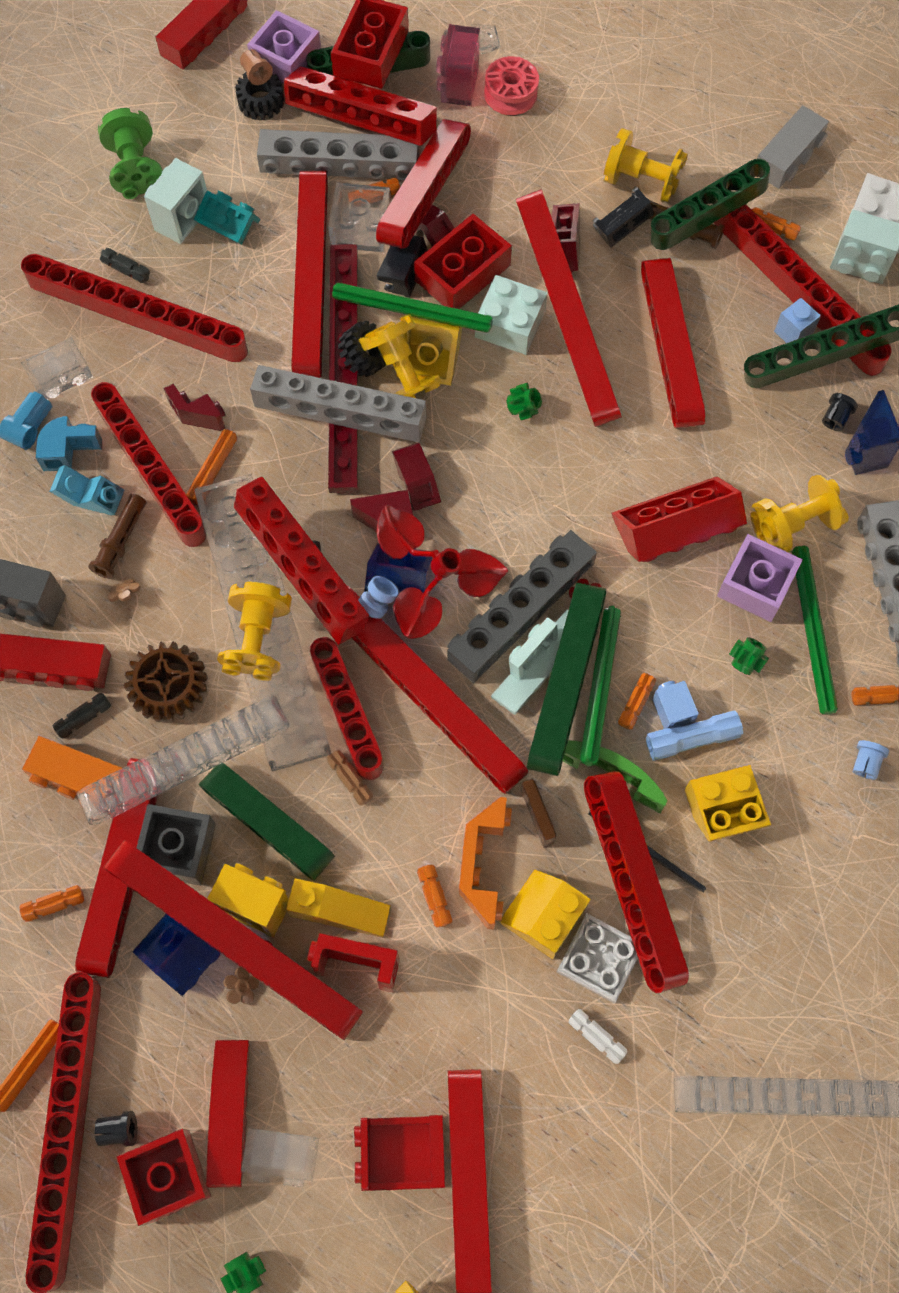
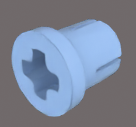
M860 740L857 744L859 752L852 772L863 778L866 773L867 779L876 780L883 759L888 757L889 749L878 743Z

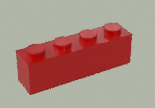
M193 0L155 36L160 56L184 70L207 46L212 44L213 40L223 30L229 27L230 23L239 14L245 11L246 7H248L247 0Z
M0 633V681L8 678L27 685H32L36 681L45 682L46 685L55 688H63L64 685H74L76 688L84 691H93L94 688L104 689L111 654L105 644Z

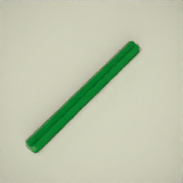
M336 283L333 286L332 297L337 300L405 315L410 314L414 317L488 333L492 328L493 318L488 315L343 283Z
M805 545L796 546L792 550V555L803 559L796 572V580L819 710L822 715H830L836 713L838 705L809 548Z
M610 605L609 608H605L603 611L579 760L580 763L585 764L587 767L597 765L600 754L621 617L620 609L615 608L613 605Z

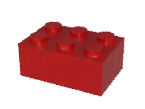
M356 0L331 51L333 76L383 89L409 32L408 7L384 0Z
M472 213L414 262L415 282L443 306L460 309L490 284L495 275L499 276L511 266L512 245Z

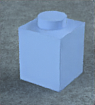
M800 298L781 312L774 332L786 343L814 333L821 315Z
M668 681L658 686L652 701L663 728H677L694 723L699 713L686 682L675 683V681Z

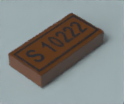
M533 779L522 782L521 792L543 848L553 845L557 835L536 782Z

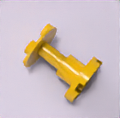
M621 128L616 138L620 139V142L616 146L612 145L609 152L603 181L615 185L621 173L638 179L643 174L665 182L660 201L663 203L665 201L669 202L671 195L675 194L680 179H677L676 176L680 169L684 168L688 153L683 152V149L680 148L671 166L647 158L648 152L632 147L633 131Z
M409 314L400 317V322L396 324L391 321L367 333L365 337L359 339V342L364 351L378 346L386 365L393 364L404 387L394 394L416 398L415 394L424 390L427 393L440 386L438 381L440 377L439 375H433L419 380L408 358L412 351L404 336V333L415 326Z
M821 475L812 476L808 482L810 500L798 506L791 502L779 508L768 498L753 503L751 507L755 508V511L750 513V518L757 538L783 551L790 552L793 547L792 534L804 529L805 522L816 516L832 530L841 528L843 524L849 521V516L845 508L842 507L838 496L840 488L834 479L827 481Z
M245 582L244 588H239L237 584L230 587L228 603L235 610L242 612L239 628L245 631L241 650H227L218 654L217 661L222 665L223 673L233 676L240 675V673L250 674L257 680L269 681L272 679V674L280 671L281 665L278 661L260 652L263 635L269 634L271 631L272 619L285 616L290 612L292 597L288 593L282 596L280 595V588L259 582Z

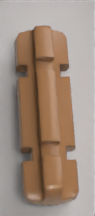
M336 750L327 757L328 764L333 770H336L337 776L348 791L354 793L353 797L359 805L362 806L368 803L373 798L372 792L367 785H363L364 781L350 762H347L344 754L340 750Z

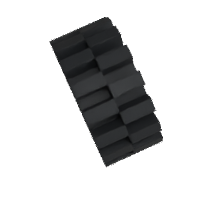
M245 72L243 79L239 77L237 80L238 84L235 86L240 111H244L246 117H249L251 114L253 120H256L257 116H260V120H265L266 115H268L269 119L273 118V112L278 114L280 108L284 106L281 80H279L276 74H272L266 83L254 85L249 81L247 72ZM256 92L269 93L266 96L260 98L251 96Z
M369 321L357 322L339 338L341 343L338 344V349L343 350L339 353L340 357L346 358V361L343 363L346 367L350 364L352 366L350 371L353 373L358 370V376L361 377L363 375L365 377L374 375L386 366L378 346L369 349L368 354L363 350L359 342L360 338L365 337L367 333L376 329L377 325L374 323L369 325Z

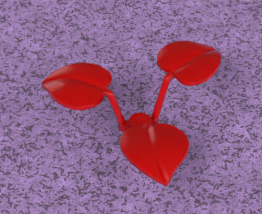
M386 505L379 515L377 538L379 545L387 555L394 559H402L410 552L413 556L433 558L431 570L436 576L427 586L424 593L415 587H410L401 591L394 600L393 611L395 619L404 636L409 639L421 638L433 631L439 624L443 612L442 604L437 598L429 596V593L442 578H447L452 574L458 575V586L464 593L472 597H482L491 592L508 572V569L496 558L476 549H465L460 553L452 548H447L440 553L437 549L433 551H417L415 549L421 546L424 541V528L415 516L389 505Z

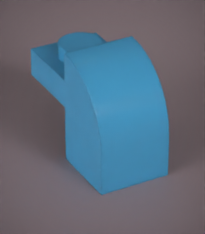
M68 416L59 417L47 423L40 431L37 438L36 459L43 471H58L59 467L63 465L72 468L73 450L102 449V438L96 425L78 424L77 426H72Z

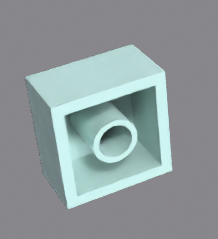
M175 158L169 166L164 168L161 176L153 185L149 186L144 195L154 230L179 244L184 241L197 225V222L193 219L207 191L202 171Z
M852 209L838 242L830 269L863 278L869 282L883 284L899 249V223Z
M495 275L478 312L493 318L492 328L488 333L475 330V338L526 355L546 311L547 292Z

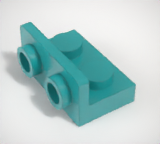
M207 190L193 220L242 245L252 222L254 221L259 224L260 218L253 214L255 209L243 202H240L239 206L232 203L233 198L219 190L217 194Z

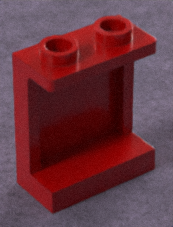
M319 933L317 942H311L308 961H311V967L316 975L324 976L328 959L380 969L377 979L380 990L393 993L400 963L398 950Z
M443 1115L361 1118V1126L354 1127L355 1147H361V1162H355V1184H361V1191L445 1188Z

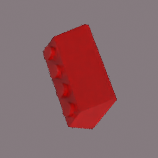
M717 476L611 513L628 553L639 562L653 561L658 555L681 551L684 546L692 543L706 542L712 536L721 533H732L738 527L747 524L742 492Z

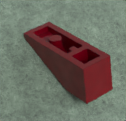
M580 203L553 205L552 219L571 273L579 271Z

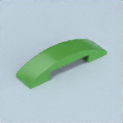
M568 740L563 762L576 769L581 764L579 760L582 746L581 741ZM600 747L598 764L595 766L607 772H620L627 783L638 788L633 799L661 814L667 799L657 784L630 760L609 749Z

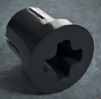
M834 393L829 400L830 406L822 419V423L831 430L842 431L850 415L856 412L858 404L848 395Z
M124 1111L119 1116L98 1118L96 1120L95 1134H101L95 1136L98 1146L123 1144L125 1147L135 1145L138 1127L133 1111Z

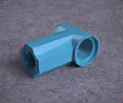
M35 391L33 393L29 392L13 416H6L0 423V438L24 450L31 448L37 438V428L53 407L51 402Z

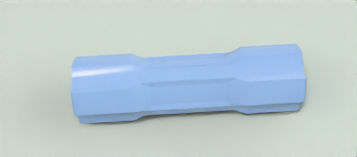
M734 710L696 723L648 733L646 744L650 757L653 761L697 747L741 738L743 726L738 713Z

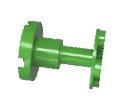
M119 108L104 115L102 118L103 123L100 126L98 125V134L103 147L117 153V156L121 159L110 171L109 181L111 186L117 192L122 193L124 198L134 199L140 194H145L149 186L158 180L163 170L157 161L148 157H141L144 152L143 148L151 141L153 134L148 116L139 110V114L131 112L130 108Z

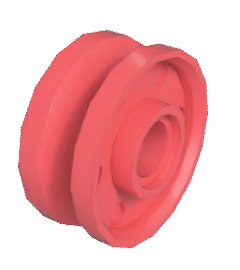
M514 56L502 57L492 62L486 70L484 97L487 104L494 111L503 115L514 116L530 110L537 101L539 74L536 67L528 60Z

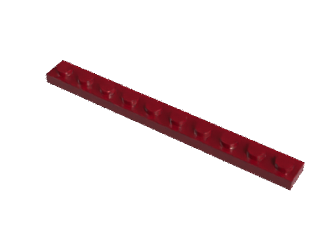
M357 244L330 245L329 380L358 386V370L353 373L350 371L352 367L350 364L346 367L343 363L346 361V358H341L339 354L343 350L338 349V344L341 343L339 338L358 322V304L337 300L332 297L333 286L336 283L358 287ZM329 423V493H358V429Z

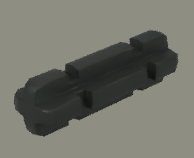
M110 248L101 251L100 261L108 266L111 265L112 268L129 277L132 276L134 280L140 283H144L149 279L150 270L140 264L138 266L137 262L120 253L117 255V252Z
M98 693L91 698L92 702L88 703L86 701L66 715L68 718L65 720L61 718L56 721L52 726L61 739L66 738L73 733L72 729H79L97 717L96 713L99 711L103 713L109 709L111 704L103 693Z

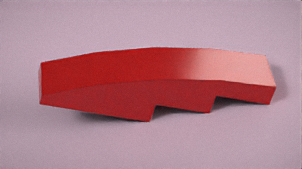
M215 1040L207 1145V1188L242 1187L247 1130L249 1040Z

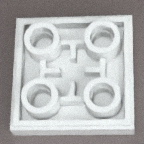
M586 913L557 972L615 1004L638 956L632 938L629 935Z

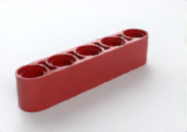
M328 637L317 638L310 646V655L317 676L358 775L365 780H374L382 774L384 768L379 746L337 645ZM322 651H330L332 653L327 659L317 657ZM333 677L343 679L342 683L337 686L328 684L329 680ZM349 703L354 705V709L348 713L339 711L340 706ZM356 730L366 733L361 740H353L350 738V735ZM368 757L377 760L376 765L372 768H364L361 766V762Z

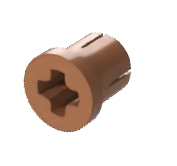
M254 49L246 50L242 53L240 64L247 72L249 81L254 85L266 83L272 75L270 63L266 59H262Z

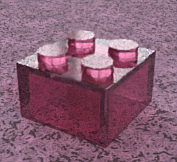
M449 24L447 35H442L440 50L443 54L442 56L438 55L436 72L441 73V75L438 74L436 87L437 91H441V103L464 106L472 105L479 69L480 28Z

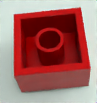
M182 1128L116 1156L138 1226L148 1225L212 1197L209 1188L206 1187V1178L190 1130Z

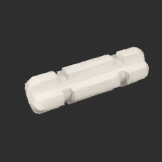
M576 1010L570 1017L569 1024L577 1031L580 1029L583 1032L582 1036L601 1052L605 1051L607 1053L606 1057L613 1063H620L627 1054V1049L619 1042L615 1043L613 1041L614 1037L594 1020L591 1022L588 1019L589 1016L583 1010Z

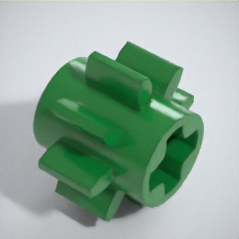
M524 383L510 389L511 394L508 395L506 403L512 415L519 414V418L522 421L532 418L533 415L539 413L537 409L542 405V398L536 388L529 389V384Z
M747 637L744 642L738 639L729 653L730 656L734 657L731 664L738 671L746 675H751L753 670L760 673L769 657L764 655L767 648L761 642L751 637Z
M245 1252L224 1265L227 1275L220 1278L227 1293H232L233 1291H236V1293H250L263 1285L260 1275L265 1273L266 1269L259 1256L251 1260L248 1252Z

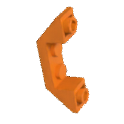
M507 797L498 798L469 821L465 827L459 895L485 927L494 930L495 921H502L503 902L497 901L498 892L472 889V886L479 887L481 867H475L476 855H482L484 836H478V833L503 836L504 826L510 827L512 808L506 807Z

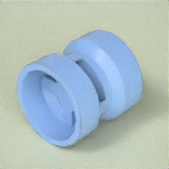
M375 576L368 584V591L363 592L358 601L370 617L380 619L387 612L388 603H392L399 592L395 584L382 576Z

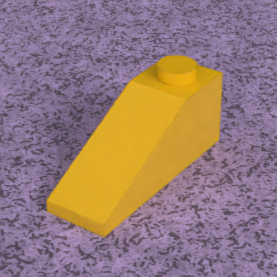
M294 878L286 911L293 918L384 938L391 905L327 885Z

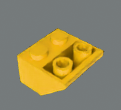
M751 765L690 780L684 790L693 818L709 842L771 825Z

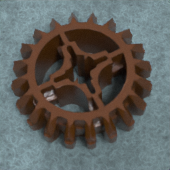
M160 641L159 649L155 650L152 645L148 644L149 653L144 655L143 652L138 651L137 656L140 660L138 662L130 661L129 665L133 670L125 672V677L129 680L124 683L125 690L129 692L126 697L129 702L134 703L133 708L135 711H142V715L146 719L153 715L154 720L160 722L165 715L167 721L172 723L174 714H178L180 719H184L185 714L183 711L188 709L190 712H194L195 707L192 703H202L203 698L199 693L207 692V686L203 683L208 680L206 672H203L205 669L204 663L198 661L199 657L196 652L189 653L190 650L186 645L179 649L177 643L172 641L169 648H167L165 643ZM169 663L180 664L186 667L189 672L172 670ZM157 666L156 670L153 673L148 674L152 669H154ZM166 673H167L168 676H169V678L171 679V681L168 680L169 683L166 685V691H165V689H164V687H163V685H162L161 683H164L163 680L167 679V678H166ZM185 689L178 697L175 698V695L179 690ZM144 692L159 693L163 701L151 700L144 695Z

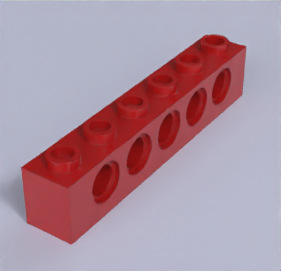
M302 66L284 79L285 104L419 146H422L437 129V107Z
M261 476L238 488L234 509L336 643L340 645L362 632L369 614L266 480Z

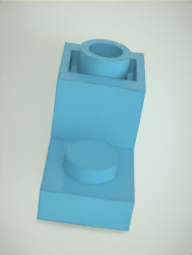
M67 465L59 467L49 492L73 506L112 516L115 515L125 490L103 476L88 479Z

